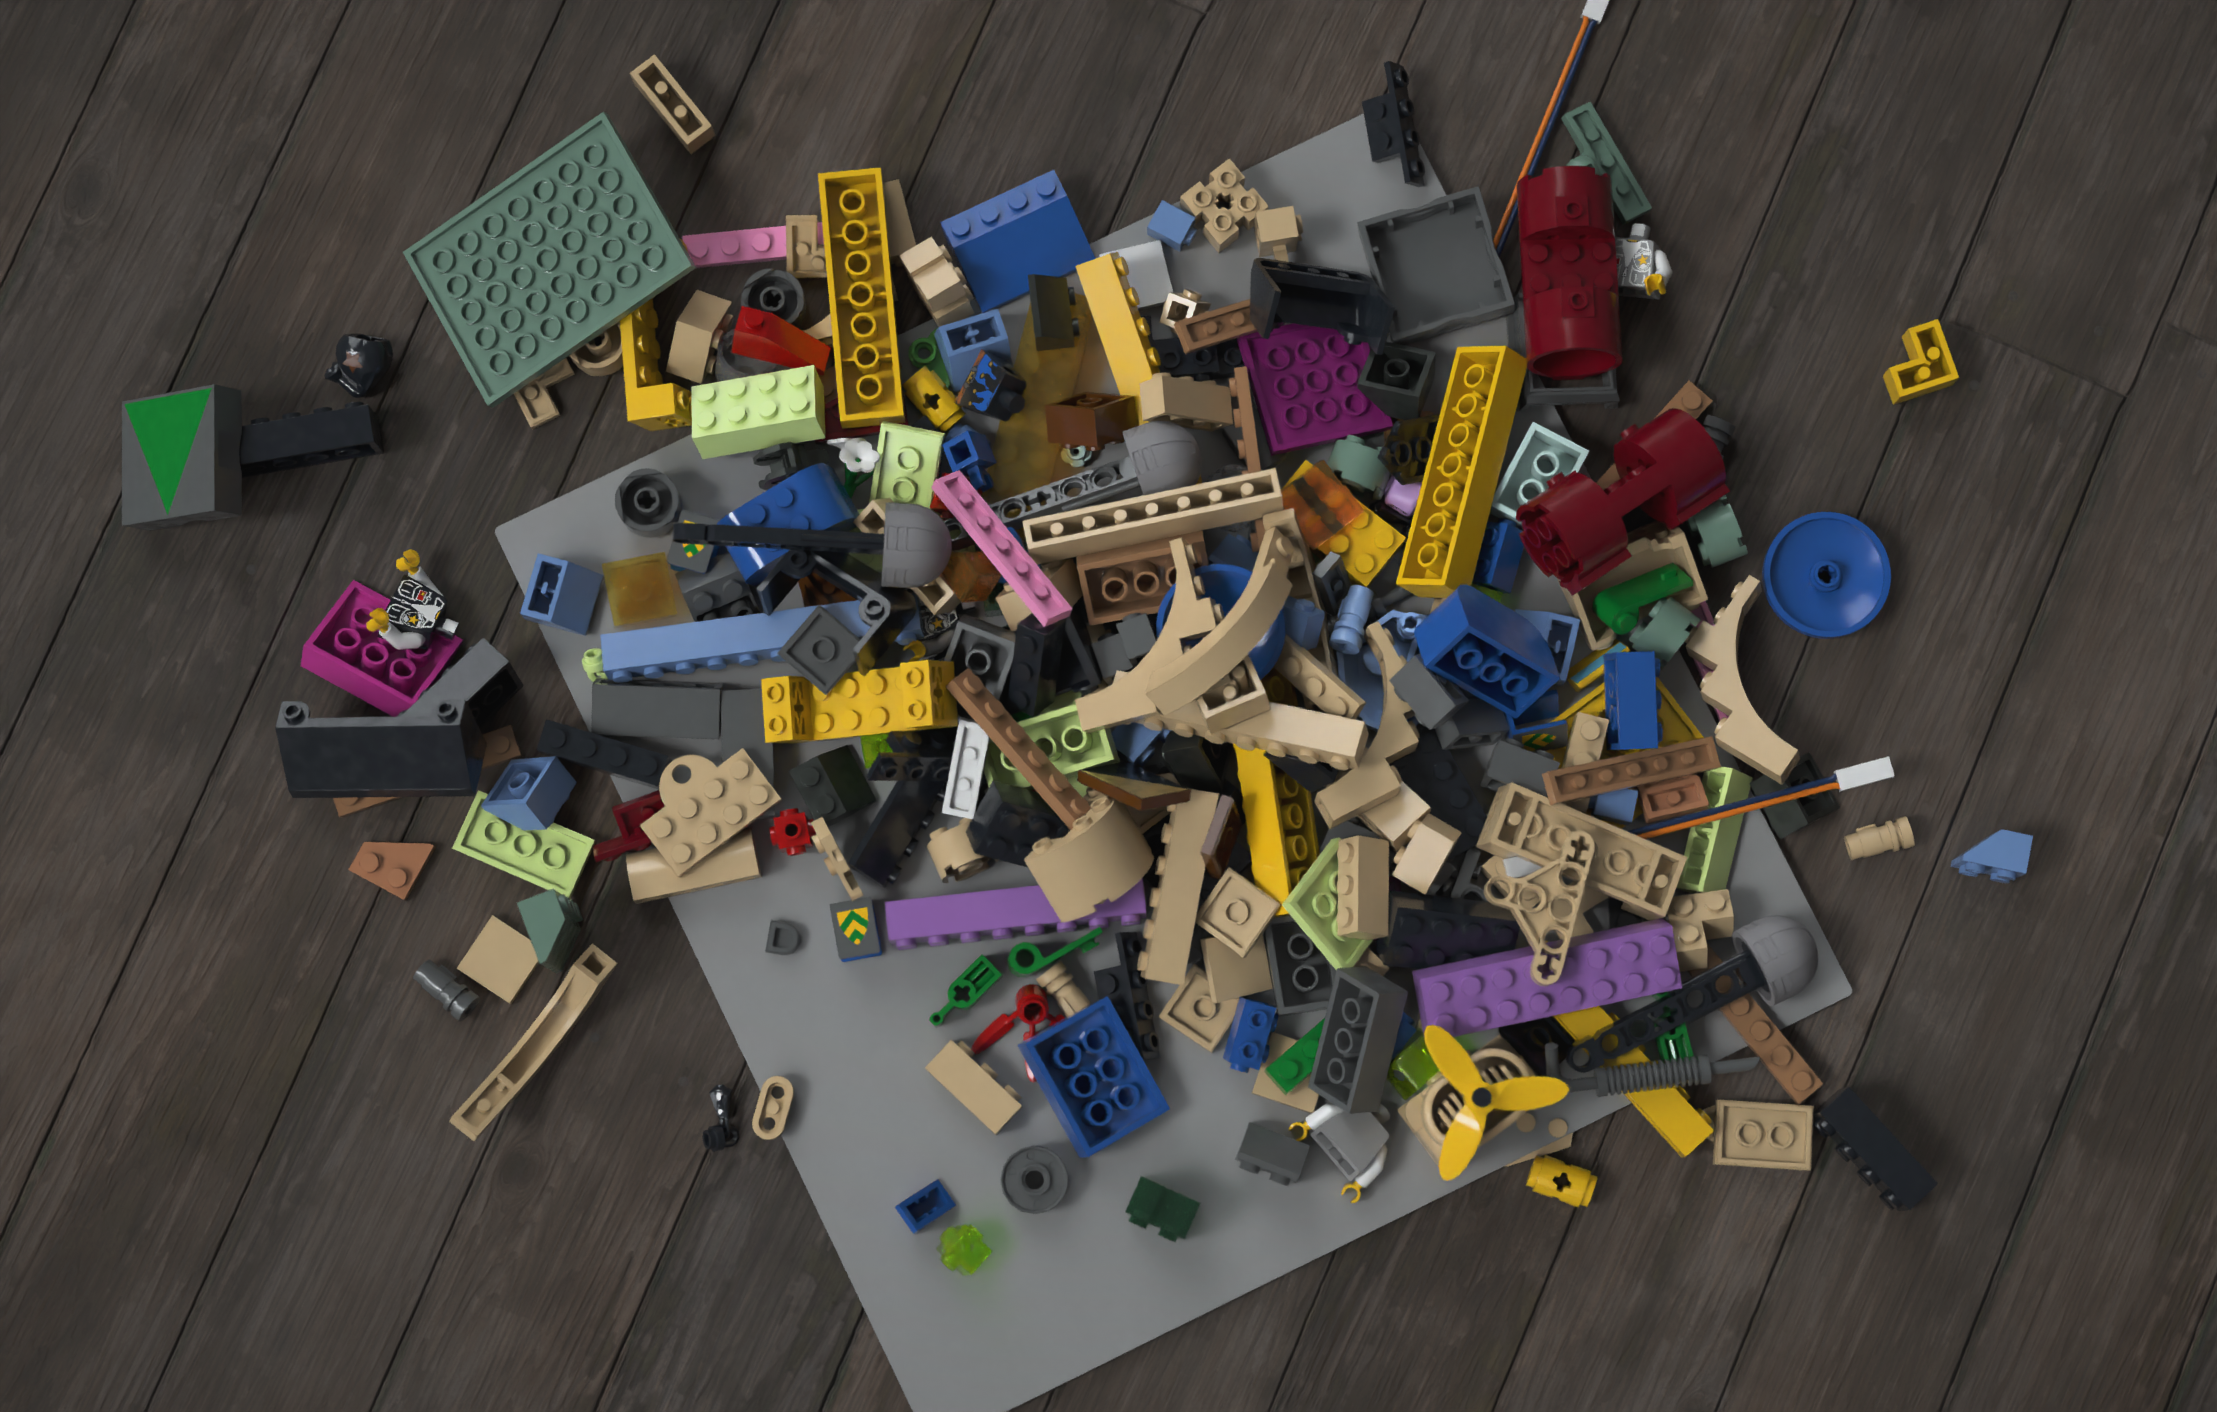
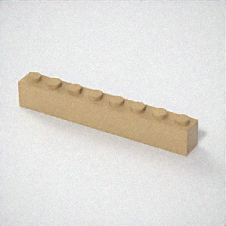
M1276 468L1023 520L1022 522L1029 556L1038 565L1263 518L1262 515L1284 509Z
M1117 670L1113 684L1126 676L1128 672ZM1196 698L1166 716L1161 714L1134 721V723L1143 724L1146 728L1154 731H1161L1163 728L1172 730L1183 737H1192L1193 735L1205 737L1206 740L1216 744L1229 742L1245 750H1254L1255 748L1267 750L1268 753L1277 757L1291 755L1312 764L1320 761L1329 763L1332 767L1339 770H1348V768L1359 769L1368 738L1365 721L1269 702L1270 710L1214 734H1210Z

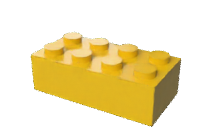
M1307 460L1302 463L1281 489L1283 509L1294 508L1305 541L1309 543L1312 553L1322 561L1330 551L1341 555L1352 585H1361L1369 588L1405 542V536ZM1300 475L1325 507L1343 526L1334 534L1320 520L1322 518L1312 511L1291 484Z

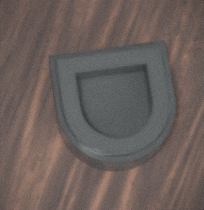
M771 920L765 952L778 955L794 953L800 945L799 931L792 924Z

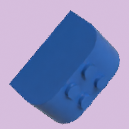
M819 463L795 473L726 515L716 525L849 532L857 527L853 521L858 517L859 512L834 469L825 463ZM725 546L745 582L755 587L762 583L789 551L788 549Z
M1466 584L1458 586L1414 630L1424 666L1427 669L1515 719L1560 679L1549 645L1538 629L1520 614L1472 586Z

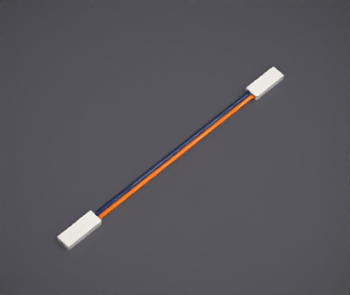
M1587 0L1581 15L1583 23L1518 181L1527 174L1533 177L1594 26L1600 24L1609 0ZM1517 183L1493 239L1499 258L1518 214Z
M1888 756L1836 770L1832 776L1632 829L1627 832L1643 839H1649L1831 789H1839V792L1893 778L1895 775ZM1517 856L1502 860L1506 875L1513 878L1530 875L1542 868Z

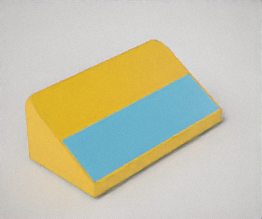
M1617 639L1613 640L1612 646L1603 650L1593 651L1571 667L1568 671L1567 681L1576 692L1582 691L1604 675L1603 654L1630 652V649Z

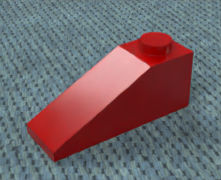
M741 306L734 331L731 353L791 368L814 365L817 373L824 376L831 347L773 313Z

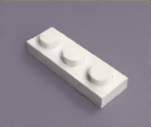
M962 717L959 719L942 809L944 814L973 819L976 813L990 739L975 720Z

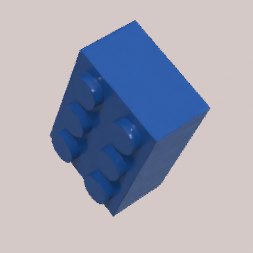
M1655 651L1603 654L1606 719H1609L1606 731L1607 750L1658 748V742L1662 741L1663 730L1661 722H1657V710L1661 709L1660 690H1656V677L1660 676L1659 658H1655Z

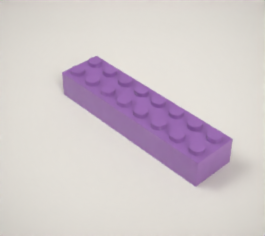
M1143 878L1112 903L1107 899L1103 904L1094 905L1096 907L1095 912L1063 923L1039 885L885 902L888 940L891 945H896L898 950L916 949L917 943L928 942L930 947L949 945V939L961 938L962 943L980 942L981 936L993 935L994 940L1013 938V932L1025 931L1026 936H1039L1045 934L1044 929L1057 928L1058 933L1077 931L1076 926L1087 924H1089L1090 930L1098 927L1104 929L1109 927L1108 922L1121 921V926L1141 924V919L1146 918L1147 914Z
M1663 918L1571 937L1561 975L1555 983L1549 986H1540L1531 979L1530 966L1534 955L1531 946L1412 971L1423 1034L1425 1027L1435 1025L1447 1031L1452 1037L1682 988L1672 925ZM1563 939L1547 942L1546 944L1550 948L1557 949L1561 947ZM1541 950L1540 955H1546L1547 959L1542 967H1537V971H1540L1542 973L1541 978L1546 980L1549 975H1554V971L1549 969L1551 959L1556 958L1558 960L1559 955H1548Z

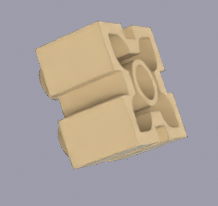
M1230 158L1210 173L1209 184L1206 187L1199 181L1180 196V207L1184 212L1195 217V225L1201 220L1205 224L1203 235L1218 253L1238 239L1239 228L1242 225L1247 230L1254 226L1256 212L1269 209L1267 203L1253 187L1248 191L1243 188L1245 177ZM1219 202H1228L1230 209L1227 210L1225 207L1219 209Z
M930 237L899 255L913 289L924 306L929 310L938 327L965 319L974 314L970 301L974 298L966 285L967 281L959 267L955 268L951 263L952 258L944 245L938 247L933 238Z

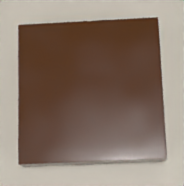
M1221 795L1200 852L1209 876L1218 880L1225 873L1242 827V821L1233 798Z

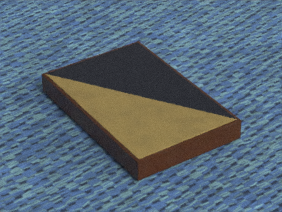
M1128 761L1078 770L1077 781L1139 811L1190 801V789Z

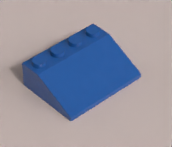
M1054 170L940 222L944 237L982 313L995 310L1029 294L1028 275L1066 277L1077 271L1075 266L1096 259L1068 196Z
M1108 996L1049 1026L1017 1045L1079 1158L1090 1157L1170 1110Z

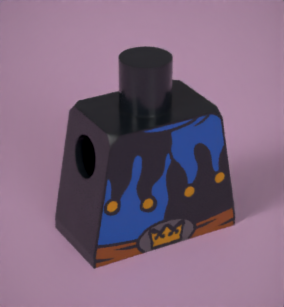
M981 349L954 403L978 414L1007 422L1013 413L1016 414L1023 410L1025 399L1022 397V394L1027 386V382L1007 360Z

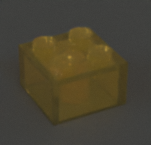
M665 552L601 564L614 629L677 616Z

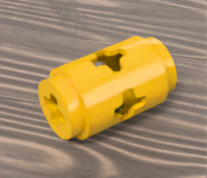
M926 366L921 368L902 385L906 390L904 393L906 397L920 410L923 416H927L936 429L938 428L941 433H945L966 415L962 410V406L954 403L957 397L946 387V384L934 370L930 371ZM938 394L940 399H938L937 404L929 405L928 401L931 399V396Z
M1536 1155L1526 1181V1186L1533 1188V1192L1551 1198L1556 1197L1559 1201L1579 1207L1582 1205L1588 1207L1597 1182V1176L1591 1175L1590 1170L1572 1164L1566 1165L1559 1159L1544 1155V1157ZM1562 1173H1566V1178L1570 1181V1184L1568 1186L1563 1185L1561 1189H1557V1184L1553 1181V1178L1555 1176L1560 1177Z

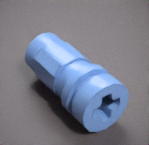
M1361 585L1350 586L1345 599H1342L1337 615L1339 621L1335 622L1334 631L1329 640V645L1333 649L1345 654L1359 653L1362 639L1365 635L1363 628L1367 622L1374 596L1371 589Z

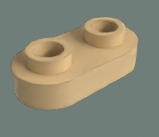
M773 1076L764 1082L752 1120L754 1132L765 1140L776 1139L783 1133L794 1098L793 1085L782 1076ZM775 1087L783 1088L784 1095L782 1098L776 1099L773 1097L772 1091ZM767 1118L775 1120V1127L771 1130L764 1128L763 1123Z

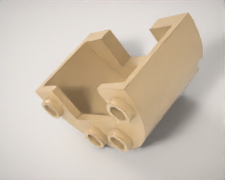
M1090 787L1086 789L1087 794L1083 797L1091 807L1088 813L1073 823V828L1065 837L1056 839L1046 837L1037 841L1032 846L1033 851L1024 859L1062 923L1076 920L1095 912L1096 907L1094 905L1103 904L1107 899L1112 903L1143 878L1154 860L1150 846L1125 804Z

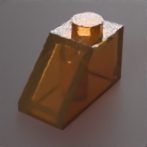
M951 551L948 564L942 572V575L961 603L986 601L1002 576L983 551Z

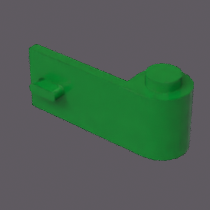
M1672 562L1599 592L1592 602V610L1616 634H1626L1634 629L1639 620V607L1693 586V580Z
M1098 927L1046 958H1043L1035 945L1028 942L1019 943L1012 948L1007 957L1008 968L1012 974L1018 977L1025 978L1031 976L1078 948L1084 954L1100 945L1094 939L1099 937L1103 931Z

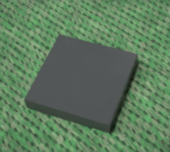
M818 605L777 654L827 695L856 662L853 648L861 639L825 608Z

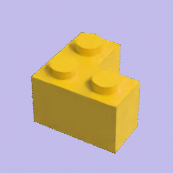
M1936 319L1908 328L1903 334L1902 340L1910 361L1890 367L1883 374L1893 405L1952 386L1959 379V375L1939 320Z

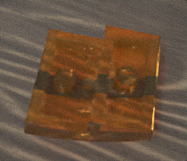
M1324 460L1318 461L1281 490L1283 509L1294 508L1305 541L1313 550L1364 512L1346 485L1341 484Z

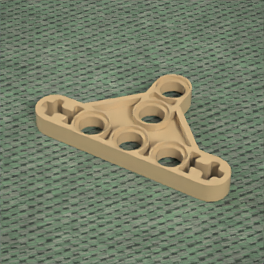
M1576 831L1569 835L1563 843L1560 858L1521 880L1506 875L1493 876L1484 887V895L1489 903L1511 910L1531 945L1534 955L1530 966V976L1540 986H1549L1555 983L1563 969L1595 847L1593 838L1585 831ZM1579 838L1583 840L1582 845L1587 847V850L1580 852L1577 862H1584L1583 866L1576 862H1566V857L1570 860L1574 858L1575 847L1571 846V842L1575 843ZM1565 869H1574L1579 874V882L1576 886H1568L1563 882L1562 873ZM1496 881L1505 883L1508 887L1507 897L1504 899L1495 898L1491 893L1492 883ZM1531 890L1539 895L1540 903L1536 908H1528L1523 904L1522 895L1525 891ZM1557 900H1565L1570 904L1571 913L1568 917H1559L1555 914L1553 907ZM1557 931L1561 934L1563 943L1560 948L1553 949L1546 944L1545 936L1547 932ZM1541 950L1548 955H1559L1558 960L1556 958L1551 959L1549 969L1554 971V975H1549L1546 980L1542 979V973L1537 971V967H1542L1547 959L1546 955H1540Z

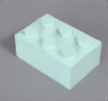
M1532 422L1494 494L1490 514L1498 518L1514 521L1517 523L1516 527L1523 530L1522 522L1516 520L1518 508L1549 488L1546 481L1558 473L1563 472L1565 476L1573 471L1578 473L1589 450Z

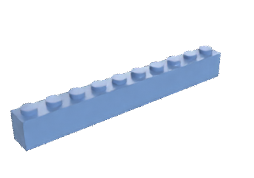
M912 593L917 605L916 614L894 640V642H898L901 645H908L912 641L924 638L920 600L915 593ZM859 600L821 605L859 639H862L871 628L859 616L858 608L861 603ZM817 606L773 611L770 616L765 613L601 634L603 671L609 680L624 683L631 681L632 677L638 676L652 679L662 677L664 673L668 672L690 674L698 668L708 667L710 670H721L726 668L728 664L739 663L742 666H751L757 664L758 660L786 661L777 653Z

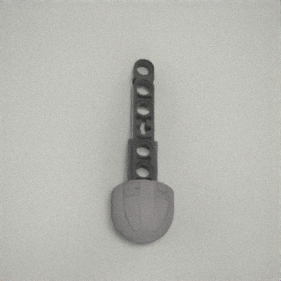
M1169 421L1148 422L1122 431L1130 456L990 504L989 507L1006 528L1013 527L1017 530L1023 528V520L1075 510L1141 487L1143 495L1196 485L1202 469L1201 451L1192 434L1182 426ZM1117 474H1120L1122 479H1119ZM1104 477L1112 478L1111 483L1107 486H1097V482ZM1073 488L1082 489L1081 493L1075 497L1066 496L1067 492ZM1047 500V504L1041 506V502ZM1030 505L1032 510L1028 511L1026 506ZM1013 509L1022 510L1015 518L1006 517L1007 513ZM955 517L944 521L949 532L952 530L961 531L957 538L951 539V551L960 550L975 544L974 540Z

